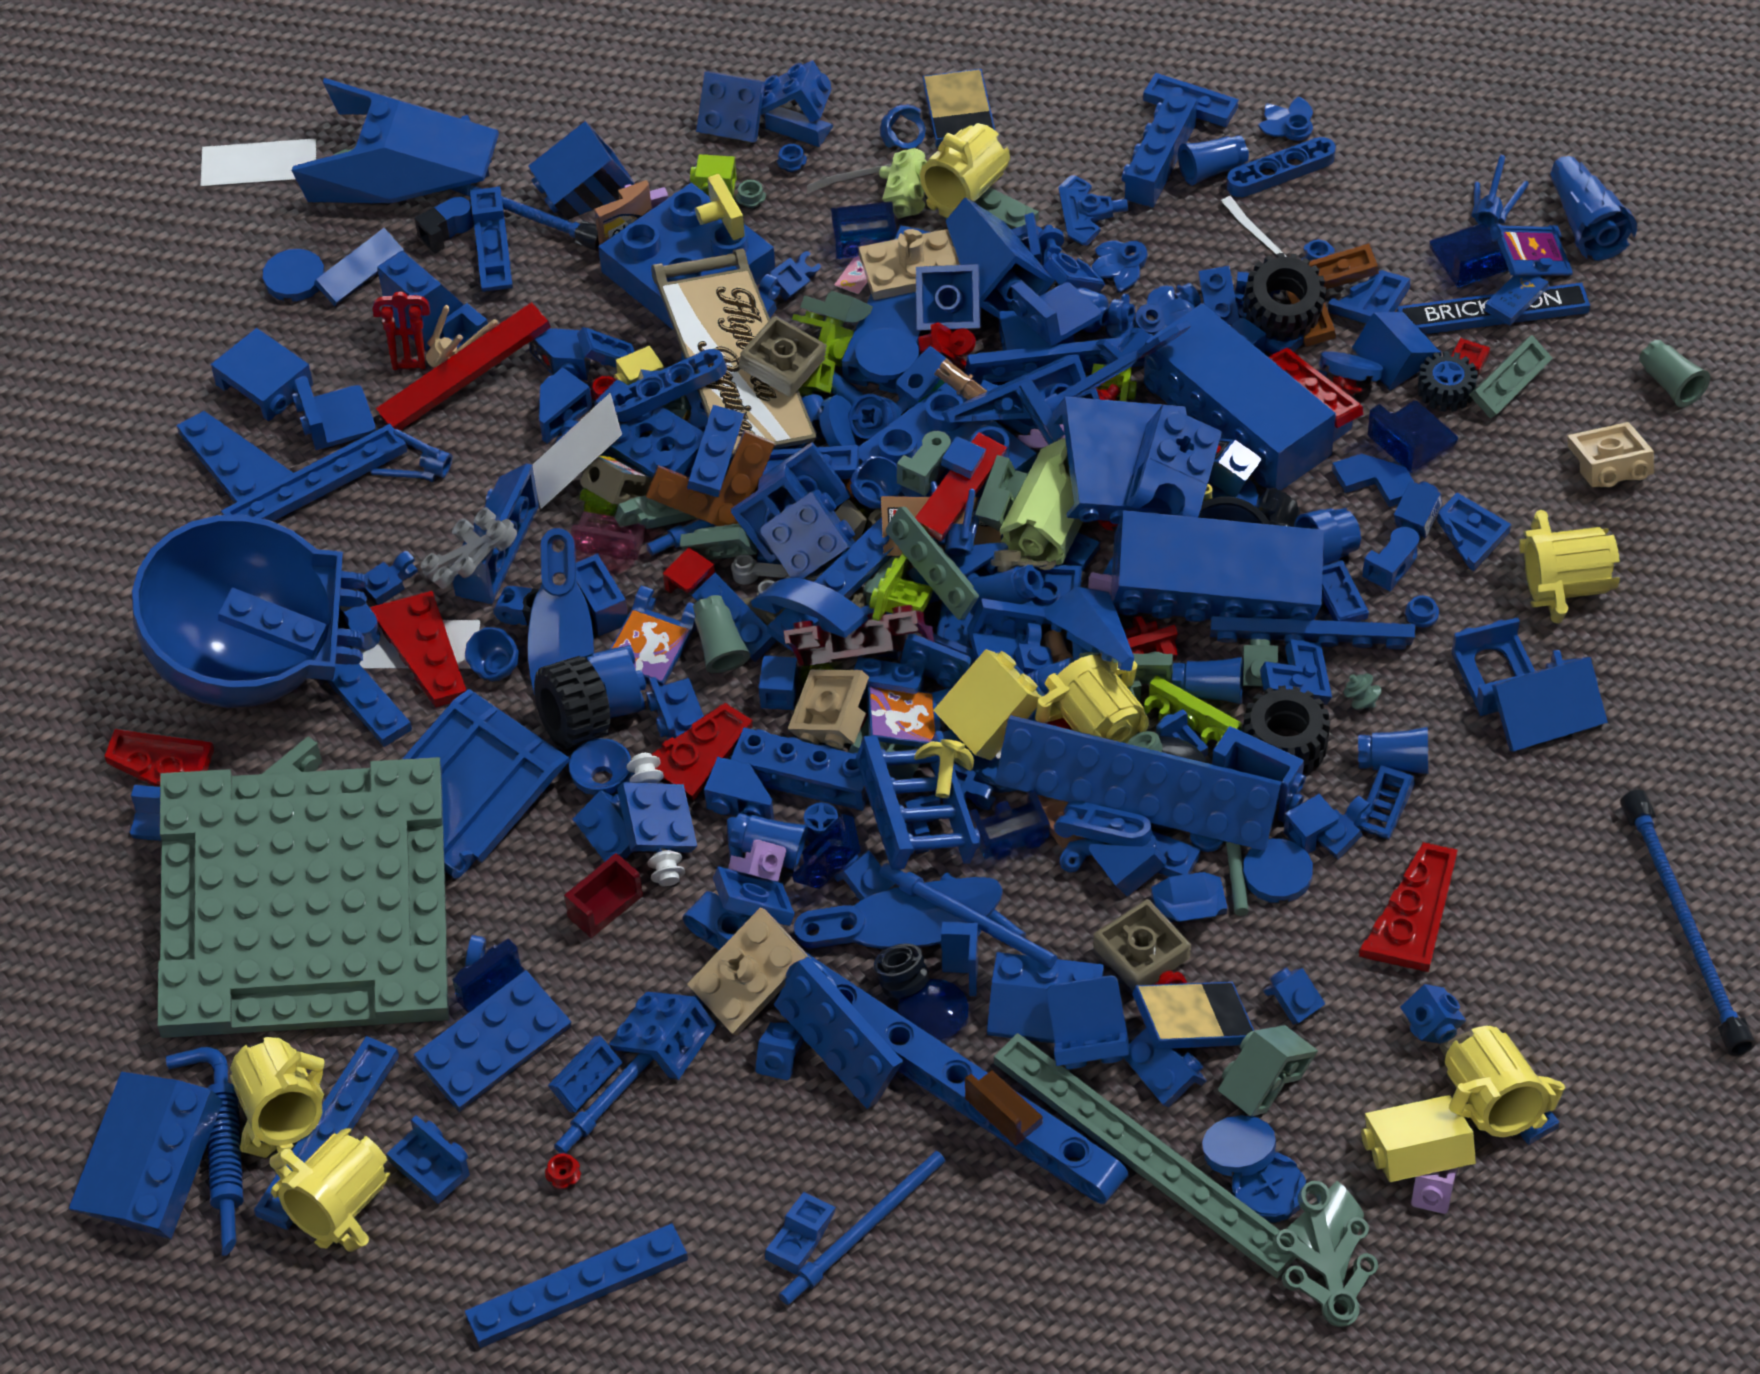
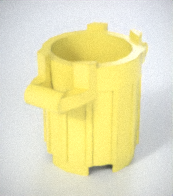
M977 123L974 126L971 125L963 130L961 129L955 135L950 133L945 135L938 151L922 166L920 172L921 186L928 197L926 202L931 210L935 211L938 208L939 215L948 218L965 197L975 202L1004 174L1003 172L1008 167L1010 161L1008 147L1002 148L996 138L999 134L987 125Z
M1538 510L1535 513L1531 523L1532 530L1523 531L1524 536L1527 538L1520 539L1519 550L1520 553H1524L1527 583L1534 601H1531L1532 607L1548 606L1551 620L1559 624L1564 620L1568 611L1565 598L1603 594L1618 588L1620 577L1612 578L1614 563L1620 562L1618 547L1614 535H1606L1609 532L1608 528L1593 527L1551 533L1547 512Z
M1088 655L1070 663L1058 675L1055 673L1049 675L1044 683L1049 692L1038 699L1035 714L1036 721L1046 723L1064 718L1074 731L1127 744L1137 732H1145L1149 726V719L1145 714L1144 707L1127 688L1134 684L1137 663L1133 662L1132 671H1126L1117 668L1118 662L1105 661L1101 659L1100 655Z
M1493 1026L1476 1027L1471 1029L1474 1033L1472 1037L1460 1044L1457 1040L1452 1043L1445 1058V1065L1448 1068L1447 1075L1456 1086V1091L1449 1104L1451 1112L1471 1118L1479 1130L1486 1131L1496 1137L1517 1135L1531 1126L1534 1129L1541 1128L1548 1121L1544 1113L1556 1109L1565 1085L1549 1077L1537 1076L1505 1032L1502 1033L1497 1027Z
M272 1037L263 1038V1043L248 1048L247 1045L242 1047L234 1056L230 1067L232 1072L230 1075L231 1082L248 1119L242 1132L240 1151L267 1158L276 1149L278 1153L284 1149L291 1150L294 1147L293 1143L308 1136L315 1129L323 1113L322 1100L324 1093L319 1084L323 1075L324 1059L303 1052H297L289 1043L280 1038ZM306 1069L312 1070L309 1075Z
M348 1128L342 1129L338 1134H332L305 1162L295 1156L290 1149H284L273 1155L269 1162L280 1177V1180L271 1188V1194L275 1199L279 1197L281 1205L290 1219L304 1232L316 1238L317 1240L314 1243L320 1248L327 1249L333 1242L336 1244L339 1242L347 1251L353 1252L367 1245L369 1241L368 1235L363 1232L354 1217L383 1189L391 1173L387 1172L385 1174L383 1165L387 1162V1158L381 1149L367 1136L361 1141L349 1136L352 1129Z

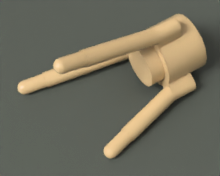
M445 305L439 316L434 333L427 342L430 346L426 354L427 362L433 368L437 367L490 331L498 324V321L493 319L457 349L458 344L463 339L462 335H457L453 340L445 337L439 338L449 311V306Z

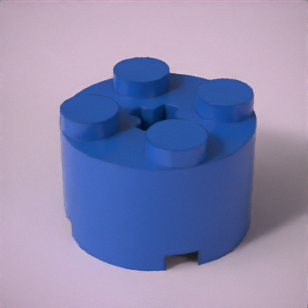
M631 645L583 656L593 665L603 682L609 701L610 719L645 710L641 690L646 689V682L643 672L635 670V656Z

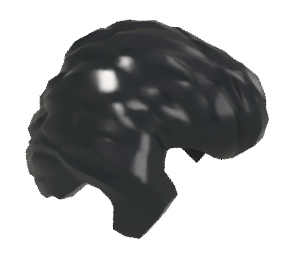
M1268 488L1260 497L1256 506L1266 516L1271 525L1294 527V522L1300 515V508L1297 502L1290 495L1277 488Z

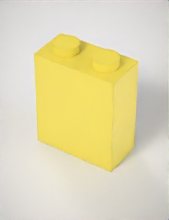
M985 649L933 710L974 755L988 760H992L1002 749L1008 718L1012 715L1027 719L1037 708L1038 699L1041 697L1036 691L1038 685L1026 674L1022 673L1020 675L1014 668L1017 665L1016 662L1003 651L998 654Z
M1450 1095L1365 1113L1366 1128L1361 1130L1364 1147L1367 1151H1372L1376 1168L1383 1170L1389 1182L1476 1164L1473 1131L1463 1116L1449 1110V1104L1452 1100Z

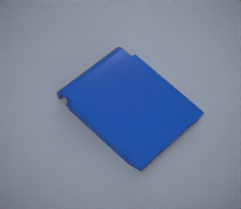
M470 689L451 702L402 758L440 757L443 794L445 872L455 879L461 877L476 859L481 863L486 859L570 761L568 756Z

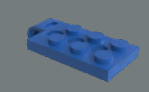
M616 380L594 402V406L609 393L612 394L628 385L620 380ZM626 404L620 405V408L625 407ZM660 406L625 424L620 423L622 435L607 449L652 478L658 465L684 475L695 462L704 432ZM653 431L650 436L639 438L642 433ZM675 445L670 451L661 452L665 446Z

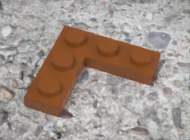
M1369 243L1318 258L1309 263L1310 267L1316 265L1320 270L1318 276L1324 277V287H1326V290L1379 274L1378 264ZM1285 290L1290 304L1300 301L1295 294ZM1325 302L1315 328H1310V332L1304 336L1303 341L1306 347L1336 338L1335 328Z
M744 430L727 469L719 497L688 489L687 485L690 477L660 465L657 466L646 492V497L716 526L739 524L731 514V508L755 493L759 478L764 472L775 442Z

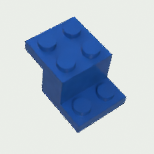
M811 442L759 478L758 491L731 508V514L770 564L778 558L760 532L764 524L812 491L819 489L822 494L826 492L832 498L836 507L849 499L851 493L815 444Z

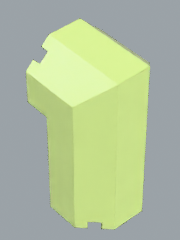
M1065 438L1041 448L1000 528V535L1003 534L1001 542L1008 545V550L1021 551V556H1031L1033 561L1051 562L1056 560V565L1063 563L1083 523L1080 519L1067 518L1066 515L1074 505Z

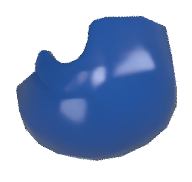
M881 456L866 458L850 479L852 494L860 504L871 509L881 508V496L897 497L903 488L902 485L897 483V465L893 461Z
M485 627L475 632L466 643V662L485 681H500L509 676L518 665L519 650L513 639L501 628Z

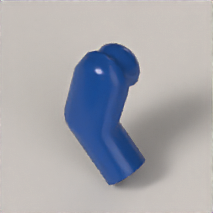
M1088 838L1069 842L1060 856L1061 868L1067 872L1077 871L1086 857L1092 855L1089 851L1090 844H1103V842Z

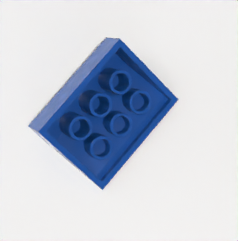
M121 1071L69 1209L91 1217L172 1239L223 1101L208 1088L174 1079Z

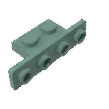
M899 507L886 527V533L958 620L965 619L979 598L978 593L973 588L974 586L942 547L931 538L907 507Z

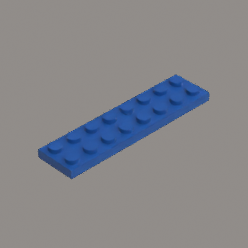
M1012 715L1008 718L995 784L1069 803L1071 801H1083L1139 814L1146 817L1150 823L1263 851L1267 848L1282 783L1281 781Z

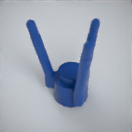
M1504 155L1499 157L1489 195L1481 199L1480 183H1474V208L1471 216L1483 227L1490 228L1492 224H1504L1507 214L1529 185L1528 181H1524L1503 208L1502 201L1496 196L1505 162Z
M395 429L393 432L395 436L423 452L419 465L424 468V471L373 469L370 471L372 475L421 478L434 482L436 476L444 478L448 474L452 464V454L431 447Z
M936 481L930 483L932 494L937 489ZM974 489L969 490L963 524H954L943 540L938 542L939 545H946L945 552L949 555L969 556L973 550L974 538L980 521L975 513L981 499H978L972 518L975 498Z

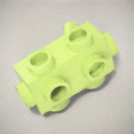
M916 148L894 153L891 167L883 166L879 170L880 177L888 179L882 199L898 219L919 214L925 207V202L922 200L924 190L921 186L920 172L922 166L927 161L925 160L924 152Z

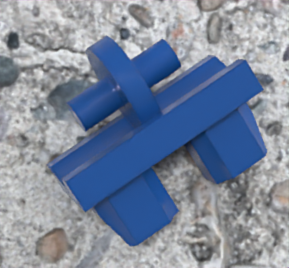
M1032 212L1024 215L1026 225L1011 230L1025 246L1030 245L1027 249L1044 266L1045 249L1050 243L1061 247L1064 243V236L1060 229L1053 228L1052 225H1046L1044 230H1042V228L1036 225L1035 215Z

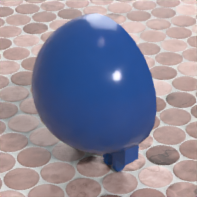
M216 515L185 524L168 533L150 549L138 568L132 589L133 626L145 657L160 677L180 693L204 704L224 708L253 707L279 699L297 689L307 678L334 680L335 664L356 665L363 661L361 650L337 647H357L364 643L362 632L338 629L339 606L360 607L366 603L367 596H365L364 592L357 589H364L368 583V578L362 573L342 571V551L316 549L293 530L275 522L246 515ZM232 587L327 624L326 632L313 658L218 621V614Z

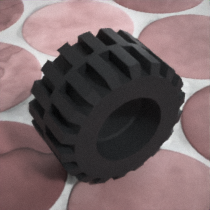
M1277 253L1276 258L1273 259L1271 255L1264 258L1263 263L1259 261L1254 265V270L1250 271L1243 297V313H1247L1246 319L1254 323L1256 327L1266 333V338L1271 339L1272 336L1278 337L1277 341H1284L1285 337H1290L1291 341L1296 340L1299 333L1305 336L1310 332V328H1315L1326 296V287H1324V277L1318 276L1320 270L1317 266H1309L1310 260L1303 258L1301 261L1297 259L1298 255L1292 253L1290 257H1285L1284 253ZM1275 290H1287L1295 294L1300 301L1295 304L1285 305L1273 300L1268 293Z
M575 656L538 669L534 681L537 710L547 733L558 746L568 749L607 735L610 728V707L607 693L599 674L585 657Z
M1278 686V690L1275 691L1272 688L1264 690V695L1258 693L1253 697V703L1249 702L1246 707L1243 732L1303 759V772L1307 775L1313 772L1314 766L1319 767L1323 762V757H1326L1330 721L1328 710L1323 709L1324 703L1320 699L1314 700V694L1308 690L1303 693L1300 692L1301 688L1293 686V690L1286 689V686ZM1279 728H1288L1300 734L1286 737L1277 735L1272 731Z

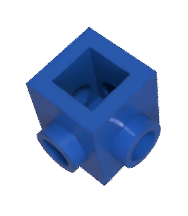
M1424 984L1400 1006L1411 1024V1032L1421 1041L1438 1044L1446 1043L1456 1036L1457 1029L1466 1022L1459 1011V1002L1454 996L1447 993L1443 987Z

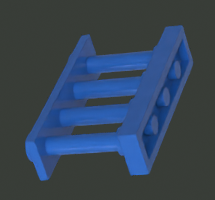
M935 731L932 741L941 743L940 740L944 739L942 731ZM877 735L864 736L856 759L891 870L905 869L910 855L916 850L958 847L963 864L971 863L976 849L980 846V834L978 829L973 826L954 766L949 798H942L944 805L904 808L902 805H899L896 794L936 791L940 757L935 755L915 760L914 755L917 750L886 752L884 749H881ZM931 763L935 777L895 780L893 777H890L887 766ZM949 819L953 833L913 837L911 833H908L905 822Z

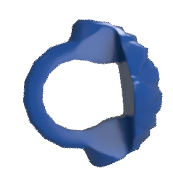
M901 104L888 111L887 115H884L880 125V136L888 148L896 145L901 149L908 150L916 148L922 143L925 138L926 128L920 118L921 109L914 105ZM901 116L914 122L918 127V137L911 143L900 141L891 129Z

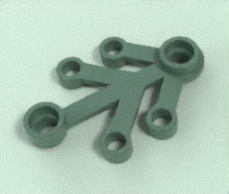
M1310 1181L1300 1189L1297 1199L1299 1206L1309 1214L1318 1252L1300 1241L1295 1232L1290 1229H1283L1275 1235L1273 1247L1280 1254L1291 1253L1322 1274L1325 1278L1327 1289L1308 1278L1306 1271L1300 1266L1289 1267L1282 1275V1283L1288 1290H1301L1320 1303L1322 1314L1331 1325L1347 1327L1359 1315L1360 1308L1356 1297L1366 1280L1378 1270V1261L1371 1254L1364 1253L1360 1255L1353 1263V1275L1343 1287L1340 1271L1357 1243L1367 1236L1369 1226L1363 1218L1354 1217L1345 1224L1344 1236L1334 1251L1324 1208L1331 1199L1330 1191L1324 1183ZM1306 1195H1314L1317 1198V1205L1308 1203ZM1351 1224L1358 1225L1362 1230V1234L1355 1235L1351 1231ZM1280 1237H1288L1291 1241V1247H1284L1280 1242ZM1361 1260H1365L1370 1264V1272H1366L1361 1268ZM1289 1273H1296L1300 1277V1283H1292L1289 1279ZM1335 1303L1343 1305L1345 1309L1344 1315L1336 1313L1334 1310Z

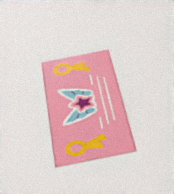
M858 251L834 285L859 295L867 284V279Z

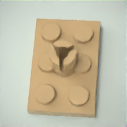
M907 229L904 231V235L900 233L898 239L858 247L859 257L873 300L916 292V267L960 265L948 229L925 234L918 230Z
M760 907L687 985L732 1034L738 1035L785 986L788 968L796 961L808 957V955L765 909Z

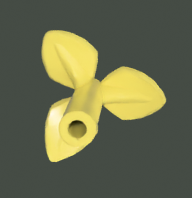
M948 739L940 740L941 743L931 741L916 751L914 759L918 760L935 755L940 757L936 796L939 798H949L954 761L971 771L974 765V758L971 752L965 748V744L959 741Z

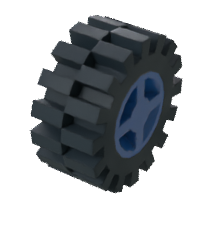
M1443 351V357H1440L1438 352L1433 354L1432 359L1427 357L1424 364L1422 363L1420 366L1417 387L1419 397L1422 396V401L1425 404L1430 401V408L1435 409L1437 405L1441 406L1440 411L1446 412V407H1450L1451 412L1457 411L1458 405L1463 409L1467 406V402L1471 403L1473 399L1469 394L1476 388L1478 373L1475 371L1476 366L1474 363L1469 364V358L1465 356L1461 360L1459 359L1460 353L1456 352L1451 357L1449 356V351Z

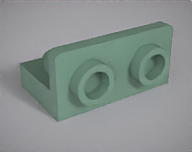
M740 524L701 528L695 530L694 533L681 534L680 547L684 550L690 547L707 560L757 554L756 545Z

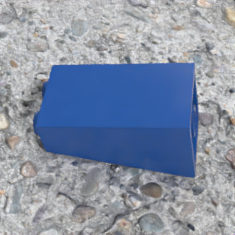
M965 197L945 220L960 265H980V307L999 318V311H1014L1011 301L1014 300L1012 285L1022 280L1038 296H1041L1054 283L1053 277L1043 268L1040 262L1004 221Z

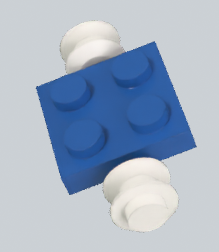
M640 753L635 755L626 766L629 772L635 773L630 778V782H623L617 788L630 851L656 852L647 862L650 868L656 869L651 874V880L659 883L661 886H671L678 883L685 874V869L676 865L682 860V855L677 852L691 853L697 847L685 788L683 784H657L664 777L662 771L655 769L661 763L660 758L652 756L651 753Z

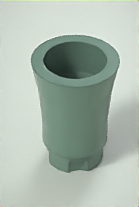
M1661 340L1650 342L1639 356V361L1645 367L1646 372L1663 387L1678 407H1687L1696 402L1709 386L1710 374L1708 371L1693 364L1672 346L1664 344Z
M713 595L697 601L693 605L695 612L694 621L704 652L706 670L710 673H722L736 669L746 663L751 654L744 644L733 621L730 609L725 605L722 596Z

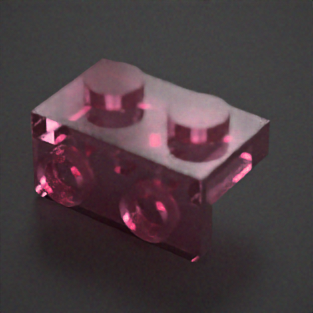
M583 511L579 525L574 524L571 529L576 550L584 553H597L617 559L625 558L636 561L647 533L644 525L639 523L620 527L613 516Z

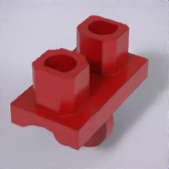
M939 322L931 324V334L918 338L920 354L931 346L960 370L966 367V360L963 356L969 355L976 344L974 334L965 328L952 331Z
M1142 616L1133 617V627L1124 630L1132 653L1148 654L1160 652L1163 654H1173V662L1176 661L1178 654L1175 641L1178 632L1175 625L1158 629L1156 621L1145 623Z

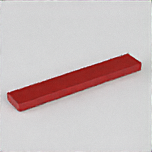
M533 302L529 303L376 408L378 414L387 425L391 424L394 429L402 430L550 329L549 321Z

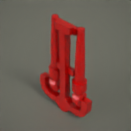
M395 292L392 296L377 298L373 303V317L383 318L382 325L383 330L386 331L392 369H425L422 334L423 319L421 315H430V305L427 299L419 295H407L404 292ZM408 304H418V305H410V307H409V316H410V326H411V328H408V327H407L405 307H406ZM383 305H393L398 309L400 328H396L392 306ZM395 335H401L405 360H401V362L397 361ZM409 335H414L418 361L417 359H412Z

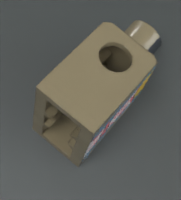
M599 456L581 472L583 475L580 483L581 486L608 502L620 504L635 497L645 496L652 477L618 458ZM624 481H628L627 485L623 486Z

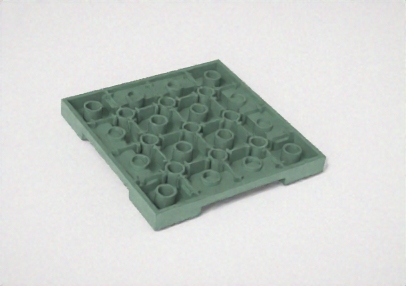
M440 757L370 761V768L239 776H232L231 769L161 773L160 961H158V1029L161 1038L449 1020L443 794Z

